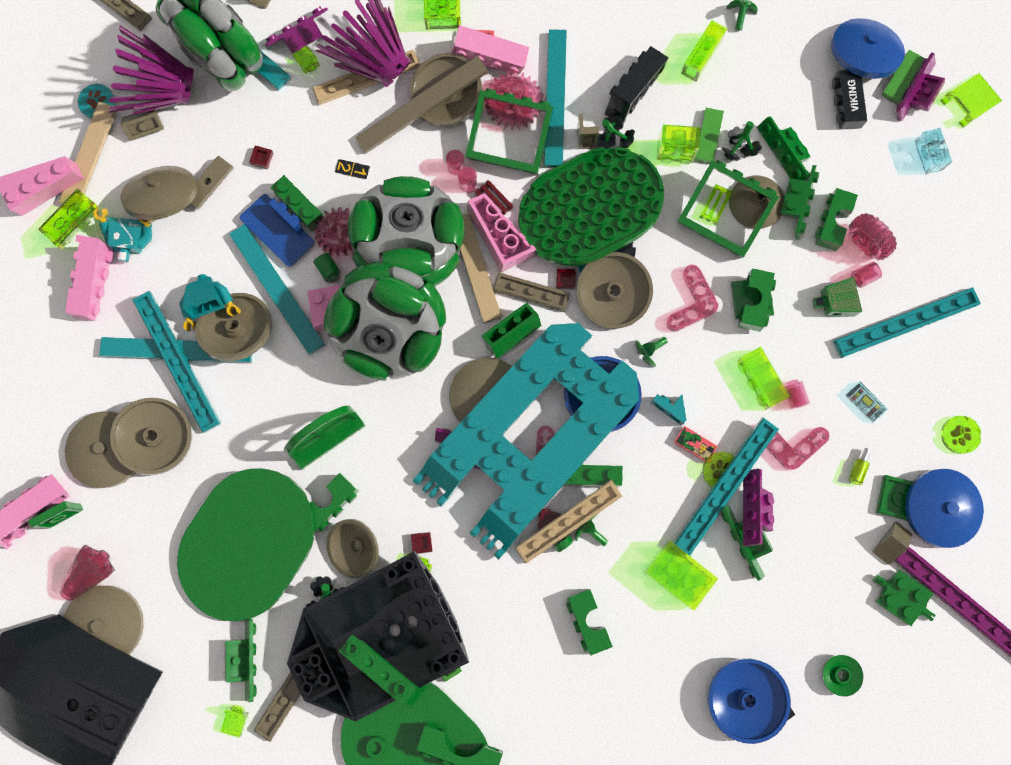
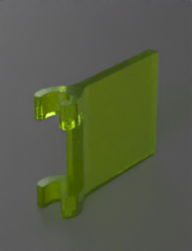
M980 73L945 94V97L940 100L945 106L954 99L966 116L958 122L962 128L1003 101Z

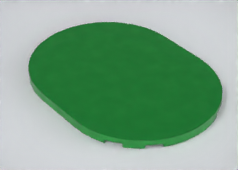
M621 147L596 148L582 153L544 173L530 185V189L523 196L519 206V228L529 245H533L537 249L534 253L540 258L563 266L588 264L632 243L653 227L660 216L664 204L663 182L656 167L643 155H638L631 152L630 149Z
M252 468L231 474L211 491L183 534L177 555V569L182 588L190 601L199 610L219 620L243 621L266 612L279 601L307 559L314 541V512L303 489L290 477L278 471Z
M432 682L420 687L424 693L411 709L405 704L402 706L395 700L356 722L344 718L341 731V750L345 765H446L439 762V758L434 756L431 758L420 755V751L416 750L426 723L446 729V738L449 745L459 753L468 754L475 752L483 744L488 745V742L479 726L442 689ZM379 736L386 742V751L380 758L374 759L366 754L365 745L371 737Z

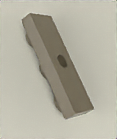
M218 155L197 179V194L190 204L199 210L234 167Z

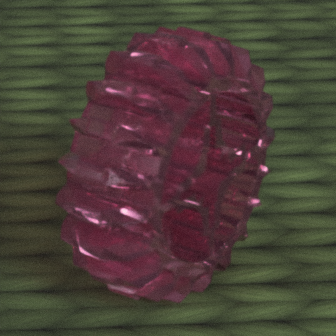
M339 206L338 211H335L334 208H331V213L325 211L326 216H320L321 222H315L318 228L314 229V233L317 234L314 238L318 241V246L323 247L322 250L325 253L329 251L331 256L336 252L337 257L341 256V252L345 256L348 255L347 251L349 250L353 253L350 239L346 241L348 237V223L342 224L339 222V220L348 221L350 210L346 208L343 211L342 207ZM333 222L332 227L327 229V227ZM338 226H339V228H340V230H341V232H342V233H340L341 238H340L339 234H337V233H338V232H337V231H338ZM327 240H338L340 244H333Z
M867 213L861 214L853 219L849 225L848 232L850 233L849 236L853 239L852 242L866 256H870L871 259L884 260L896 249V237L893 236L889 226H886L884 221L879 220V217L875 218L874 215Z

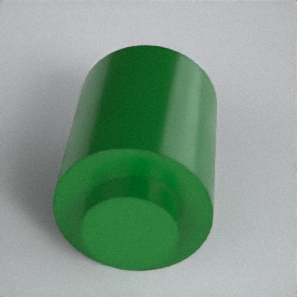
M324 253L313 261L325 282L333 283L340 278L341 271L329 253Z

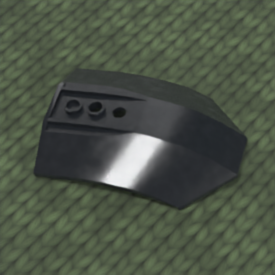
M413 551L361 580L303 608L287 665L305 702L356 722L392 703L395 699L339 652L352 634L360 641L363 640L419 688L470 661L457 620L439 584L416 551ZM410 616H414L417 619L415 627L411 626L408 622ZM392 625L399 626L400 634L398 636L392 635L390 631Z
M60 614L4 631L0 635V726L24 744L62 765H113L163 671L104 642ZM76 699L79 702L78 709L70 710L67 706L68 700ZM88 709L96 711L97 716L95 719H89L86 716Z

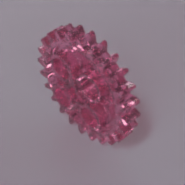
M515 71L514 76H511L510 72H507V77L500 74V80L494 78L495 84L489 83V88L495 90L496 94L510 93L507 90L508 87L514 98L528 97L535 103L543 101V93L540 92L541 87L536 86V80L531 82V76L524 78V72L520 76H518L517 71ZM517 87L522 88L521 91H516L514 89ZM485 98V109H488L487 115H492L491 121L497 119V126L503 123L504 129L510 125L511 130H513L514 126H517L520 130L522 124L527 128V122L529 121L533 124L534 118H539L538 112H542ZM512 110L514 113L507 114L506 111Z

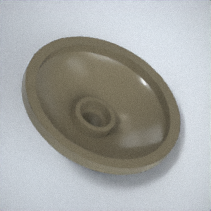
M760 175L745 177L748 180L750 178L760 182L759 186L764 189L769 187L777 191L776 195L779 198L761 229L768 228L775 224L782 216L781 209L785 198L784 193L779 185L770 178ZM737 183L730 193L729 208L733 217L740 224L754 229L770 199ZM757 196H762L763 200H759Z
M344 519L337 522L330 529L326 545L327 553L333 566L340 573L351 578L363 577L370 573L376 566L379 556L378 543L371 529L356 519Z

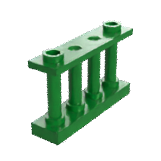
M353 634L339 650L342 655L402 706L405 704L411 709L424 693L363 640L360 641Z

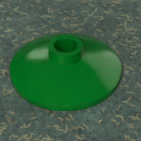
M833 656L823 667L822 677L824 684L835 695L842 697L851 696L858 692L863 684V670L860 664L850 656ZM839 671H842L844 674L841 679L838 678Z

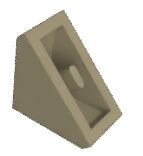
M895 521L872 552L889 565L909 548L912 533Z

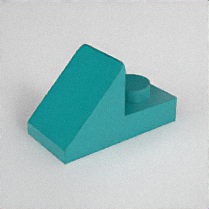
M657 394L651 404L682 426L687 421L683 395L681 394L672 405L669 398Z

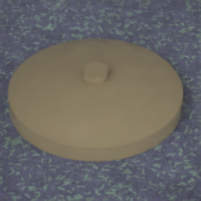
M442 53L428 58L417 68L412 77L410 99L412 100L469 62V60L454 53ZM481 78L421 118L432 125L440 127L455 126L464 122L476 111L480 90H483Z
M160 166L143 171L129 180L122 189L120 200L125 211L130 216L141 220H158L175 215L185 209L194 200L198 188L195 178L190 171L178 166Z
M612 252L599 260L588 263L582 270L577 283V299L582 311L592 322L605 328L617 329L634 324L647 312L653 297V283L646 267L635 257L620 252Z
M247 293L230 294L233 299L232 303L240 308V314L234 308L232 309L234 317L230 316L226 311L228 306L225 304L223 309L198 317L195 336L199 346L208 356L220 361H237L251 356L266 343L272 330V317L266 304L258 297Z
M481 358L469 362L457 372L450 386L449 399L452 411L460 423L512 367L511 365L495 358Z
M143 398L130 403L116 416L110 431V444L115 457L127 469L142 475H159L174 469L184 460L192 443V429L185 413L174 403L161 398Z
M111 411L92 413L81 419L68 435L65 445L67 466L72 475L85 485L95 488H112L126 482L135 474V472L127 469L118 461L111 448L110 431L119 413Z
M103 585L89 588L73 599L64 614V618L129 655L135 650L143 634L144 617L141 607L133 595L120 587Z

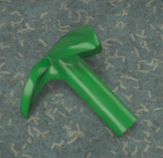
M733 0L727 5L726 9L739 7L735 30L742 31L746 9L757 14L758 8L751 0Z
M662 337L656 342H648L643 344V346L638 340H635L636 350L639 355H643V361L652 367H656L655 362L650 356L657 349L668 343L667 338Z
M593 518L577 528L575 541L578 540L579 535L583 532L591 535L602 546L608 543V540L596 530L592 522Z

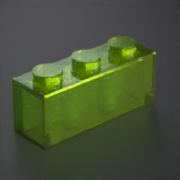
M711 20L685 61L681 74L697 82L723 41L728 28Z
M762 347L741 356L737 360L740 372L746 375L749 388L755 391L758 404L764 407L765 410L790 397Z

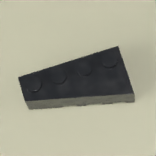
M652 46L646 52L642 51L638 62H633L628 70V74L624 73L620 78L618 86L614 85L609 93L611 97L604 115L607 117L611 113L615 116L621 115L623 118L621 123L624 125L628 113L632 114L639 100L643 99L649 87L657 80L664 70L669 57Z

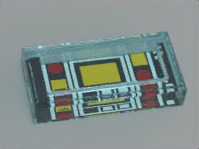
M861 381L845 394L872 423L888 410Z

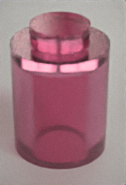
M451 150L446 155L447 169L450 174L455 176L461 175L465 170L464 155L459 150Z
M471 167L462 168L458 173L459 186L466 193L473 192L478 185L477 173Z
M872 261L852 271L851 277H855L856 286L862 288L882 278V271L879 265Z
M798 379L786 383L787 386L784 387L791 409L810 404L803 381L798 382Z

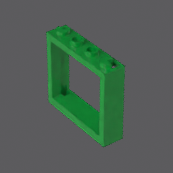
M486 88L485 91L480 90L465 157L470 160L538 175L554 110L553 106H550L551 103L546 101L532 102V99L528 97L514 98V95L510 93L496 94V91ZM485 98L546 112L534 165L474 151Z
M716 160V162L711 161L677 222L744 258L779 196L776 195L777 191L767 187L764 189L759 186L760 182L753 178L748 180L742 177V172L736 169L731 171L725 168L727 166L725 163ZM713 169L770 199L743 248L687 218Z

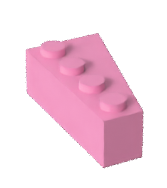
M63 156L1 176L0 192L9 210L23 216L60 194L63 190L83 180L84 177L77 163Z
M485 193L468 200L466 210L500 272L506 271L534 257V252L537 249L533 245H529L526 237L517 231L513 223L506 219L501 210Z
M52 474L41 478L37 485L24 490L19 498L7 502L3 509L0 510V546L6 550L12 546L10 542L14 538H21L26 534L25 530L30 526L28 520L70 497Z

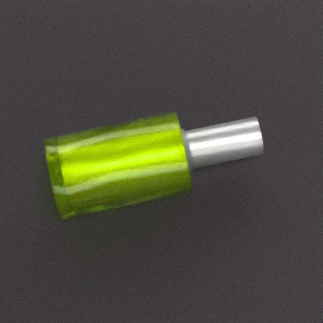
M864 448L861 458L855 460L848 478L850 483L858 486L863 485L870 463L867 462L871 452L870 449Z

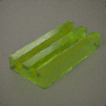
M715 184L699 218H704L707 222L711 221L714 225H717L732 191ZM716 190H719L720 192L709 215L705 214ZM723 193H726L727 195L716 218L712 217Z

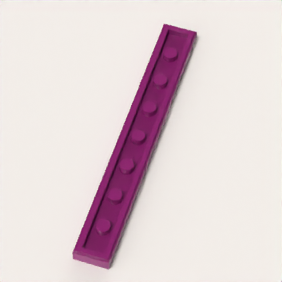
M910 547L894 560L900 567L1011 657V630Z

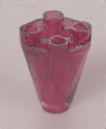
M83 545L76 554L61 585L60 595L64 599L71 601L110 577L115 570L109 560V554L104 550L98 551L88 545Z

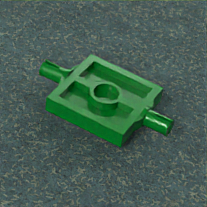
M898 569L892 578L887 581L878 574L875 575L873 582L882 587L881 594L875 601L877 604L911 627L920 615H923L930 621L934 620L936 614L926 608L934 593Z

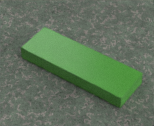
M909 49L902 64L883 91L882 96L898 104L925 58Z
M705 108L695 156L696 161L705 163L714 161L724 111Z

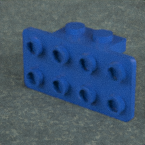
M263 194L240 215V220L284 264L291 267L315 245V241L303 230L299 224L301 220L294 213L290 215L287 212L288 207L282 201L278 203L274 198L271 199L267 194Z

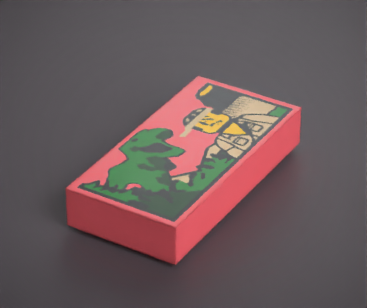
M683 426L673 442L708 463L717 448V445L686 426Z

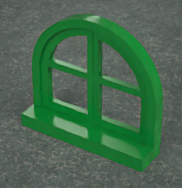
M350 405L341 406L320 416L301 429L287 442L284 451L303 470L366 427V425Z

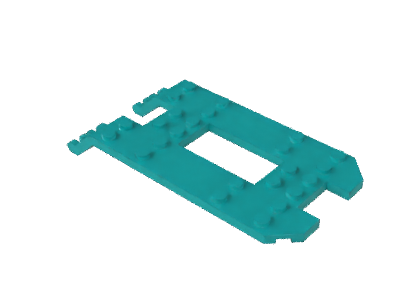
M579 323L551 324L430 455L419 474L413 479V482L419 485L427 475L431 478L422 488V491L425 493L436 483V486L428 494L430 498H433L440 488L445 491L444 495L437 500V504L440 507L450 499L461 481L475 465L499 485L504 492L488 508L478 524L469 533L476 537L485 527L489 532L480 540L481 545H484L494 535L495 537L486 546V549L490 551L499 540L503 546L494 554L498 560L508 551L522 531L639 401L637 372L623 360L610 374L581 351L593 335ZM553 380H556L577 398L582 405L531 461L503 435Z

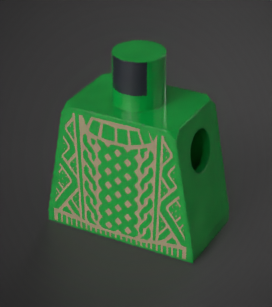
M855 277L824 287L820 292L821 297H814L812 301L815 309L824 308L826 316L854 317L862 312Z

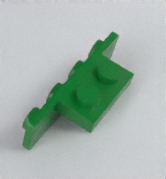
M771 116L765 118L757 126V129L790 178L806 180L810 177V174L802 162L807 161L811 157L807 148L802 144L792 127L780 130Z
M817 165L812 166L809 181L789 179L782 205L781 215L799 218L795 231V239L798 240L800 235L805 233L806 223H804L805 217H809L811 206H808V204L815 195L813 185L818 183L820 172H817Z
M729 505L721 508L722 518L725 523L729 524L732 538L738 541L741 547L739 549L744 559H747L750 565L749 571L751 575L756 577L757 581L762 580L765 574L756 558L773 551L765 532L762 530L763 543L761 545L743 546V520L737 521Z
M253 619L245 620V639L225 641V682L245 681L246 702H253L257 694L256 685L253 684V676H256L257 671L256 664H253V656L256 655V644L253 643V635L256 634V623H253Z

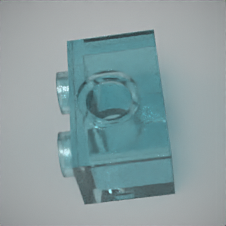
M941 128L922 132L914 141L926 175L943 171L952 163Z

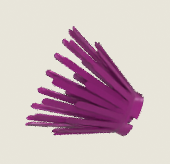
M355 0L356 6L366 19L365 21L360 14L356 16L364 29L347 10L343 11V15L363 38L349 26L346 27L348 33L335 23H332L331 27L355 46L356 49L339 37L332 40L328 36L323 35L322 39L337 49L329 45L325 47L316 45L321 50L315 51L341 62L333 63L335 67L381 82L387 88L394 82L393 79L397 76L399 77L409 66L411 60L406 56L390 6H388L387 10L386 7H383L381 0H368L369 3H366L368 14L361 2Z
M119 25L120 33L139 45L120 35H117L118 42L140 53L142 57L148 60L123 50L115 49L118 58L137 64L139 71L113 66L114 72L139 79L136 81V84L112 83L110 85L111 88L115 90L162 93L112 97L109 99V102L156 101L113 106L108 109V113L143 109L132 113V115L179 103L189 104L194 68L185 66L144 33V38L141 39Z

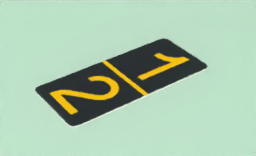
M339 159L335 172L367 179L370 166Z

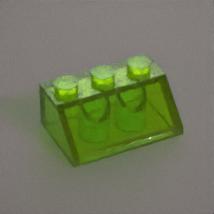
M77 188L38 230L56 247L63 249L94 217V210L98 209L99 211L101 208Z

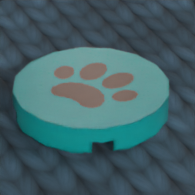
M91 84L80 92L77 100L78 107L86 117L92 119L98 102L115 106V102H109V99L115 96L105 85Z

